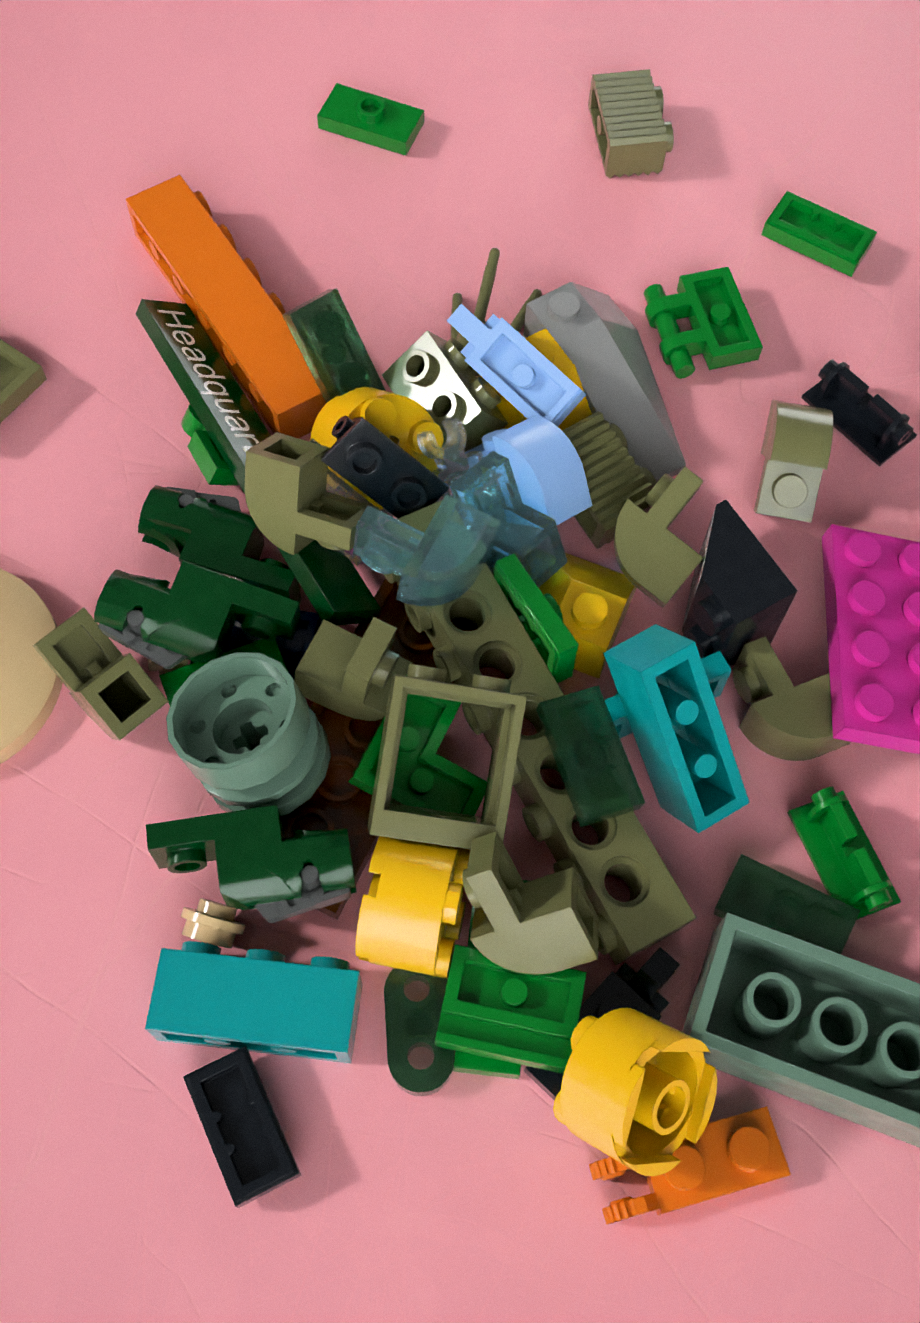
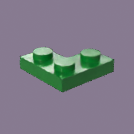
M408 694L390 803L475 816L485 795L487 781L436 754L462 702ZM385 716L379 722L348 781L350 784L371 795L373 793Z

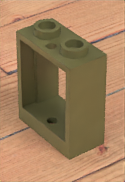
M415 664L408 665L407 676L392 674L367 824L370 835L470 850L472 839L497 831L502 842L504 841L527 696L510 693L512 680L473 674L471 686L446 682V669ZM408 694L499 708L481 817L390 803Z

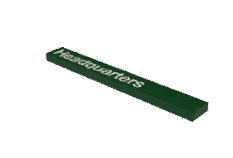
M141 299L136 316L245 493L246 450L271 436L188 304ZM316 540L312 541L295 555L278 548L322 622L325 619L337 626L371 623L373 617H376L381 610L344 550L324 548Z

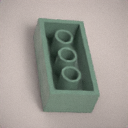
M727 912L712 933L682 1030L683 1033L705 1043L710 1051L703 1052L706 1063L722 1072L920 1148V984Z

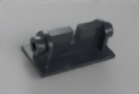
M832 359L823 366L818 374L822 380L805 392L801 398L810 406L831 410L833 413V426L873 462L881 466L916 438L917 434L913 432L914 428L908 424L910 417L905 413L900 414L880 395L871 396L867 392L869 386L849 370L850 366L846 362L838 364Z
M346 415L341 417L332 429V435L337 438V442L321 457L323 463L398 519L434 504L450 489L448 484L363 417L350 419Z

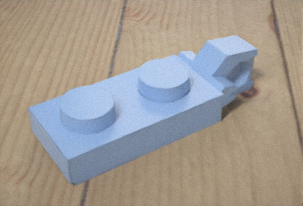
M460 304L448 318L447 322L469 341L461 351L466 357L464 361L527 419L534 415L540 416L558 427L587 395L502 317L499 319L496 315L492 314L484 324L465 306Z

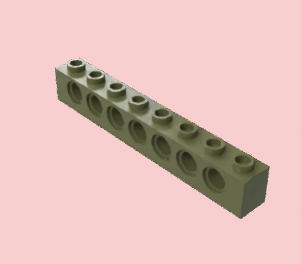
M446 498L385 524L380 550L377 551L379 566L388 582L391 584L397 582L406 597L404 604L407 616L417 632H426L435 648L433 650V658L436 667L447 670L446 682L451 683L454 681L455 684L471 686L473 674L482 675L479 669L494 667L500 670L506 679L512 680L510 693L527 696L524 718L534 725L537 734L530 736L521 734L513 787L525 806L522 809V815L528 830L538 842L545 841L556 860V863L553 865L554 873L571 867L574 868L599 917L598 951L603 955L609 953L614 964L618 965L674 934L696 919L694 912L449 500ZM426 570H438L444 573L448 579L445 581H434L426 577L423 572ZM454 618H466L475 624L477 630L462 631L456 628L451 620ZM462 702L463 713L471 729L477 735L483 733L491 748H493L499 708ZM554 769L565 778L567 788L558 790L549 787L542 780L540 770ZM581 821L592 826L597 833L598 844L588 845L579 841L573 833L572 822ZM605 876H616L626 883L630 892L628 902L618 901L609 895L604 884Z

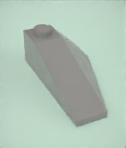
M569 282L526 303L523 337L526 338L545 328L549 331L575 365L583 390L587 394L586 399L591 413L601 412L604 420L608 421L609 424L617 425L621 429L627 441L628 453L634 457L635 464L647 468L654 476L656 482L665 473L671 477L679 474L684 466L686 467V463L638 330L610 296Z

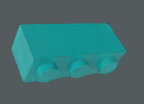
M655 624L604 652L603 654L660 807L697 833H700L749 804L750 802L695 641Z
M196 941L183 942L181 950L161 948L145 1029L157 1041L238 1050L246 1046L249 1052L351 1064L362 981L359 971L349 970V962L333 957L318 956L311 958L310 965L285 962L286 956L284 954L265 949H249L246 952V958L220 955L221 948L216 945Z

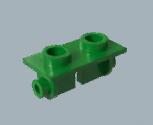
M833 786L824 788L811 796L813 802L787 812L843 925L901 903L844 791L836 793Z

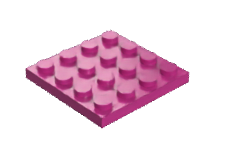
M831 524L822 536L833 738L920 754V542Z

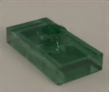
M599 685L539 703L536 711L580 827L640 809L645 804V800Z
M741 854L715 907L714 915L723 919L728 912L841 954L861 910Z

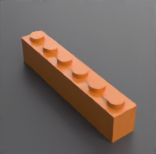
M177 175L126 198L136 237L182 303L188 304L226 366L271 431L296 438H301L311 433L315 419L323 406L340 394L339 383L328 365L325 364L320 367L313 357L311 344L303 330L300 328L293 330L287 322L285 309L278 296L274 292L267 294L263 289L259 273L253 262L248 257L241 259L228 228L223 223L217 226L214 222L204 195L199 190L193 192L182 176Z

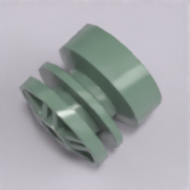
M232 653L213 659L199 668L186 679L175 693L166 718L168 740L194 776L201 781L207 792L214 798L222 810L232 812L278 805L280 815H287L308 801L325 779L331 757L328 735L314 712L308 706L307 700L294 679L281 662L262 653Z

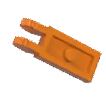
M765 1106L708 1123L696 1144L685 1139L672 1154L682 1160L672 1170L659 1176H645L651 1194L637 1198L628 1196L612 1201L608 1207L602 1208L606 1225L655 1210L657 1215H661L790 1176L791 1172L768 1107ZM612 1157L589 1164L593 1180L601 1179L606 1181L623 1176L626 1171L632 1170Z

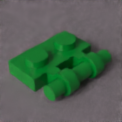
M729 267L680 276L677 294L666 296L663 286L660 284H653L645 289L643 294L647 303L645 308L647 320L652 328L657 329L662 341L659 345L662 358L667 365L672 366L677 378H686L694 373L695 366L691 358L693 355L703 354L709 370L759 360L763 346ZM688 317L693 330L681 332L676 320Z

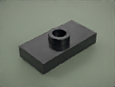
M246 1046L183 1076L235 1207L240 1208L302 1176Z

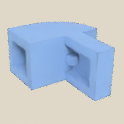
M534 415L510 428L492 431L482 437L483 444L462 453L468 475L503 480L513 522L551 529L592 506L584 467L575 447L559 427L543 417Z

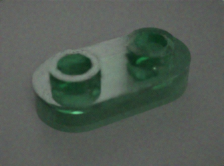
M394 968L388 975L384 987L387 1057L390 1075L395 1084L404 1092L414 1096H428L438 1092L447 1084L454 1067V1050L435 1046L447 978ZM413 981H421L428 986L429 994L422 1001H411L404 994L406 986ZM426 1047L433 1053L434 1060L428 1068L419 1070L410 1065L408 1056L414 1048Z

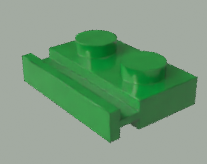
M455 944L435 1038V1046L564 1074L567 1062L573 1051L571 1048V1036L579 1021L587 972L569 968L550 974L533 975L518 973L498 966L481 954L478 949Z

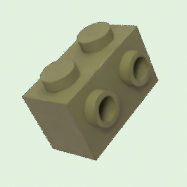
M427 330L382 374V377L393 393L408 397L419 403L430 414L434 422L440 426L444 437L443 446L440 449V458L463 466L465 462L462 453L483 444L482 437L484 435L503 429L508 422L497 408V405L501 402L497 392L483 378H477L469 367L470 365L464 361L466 357L461 353L464 346L455 338H450L446 341Z

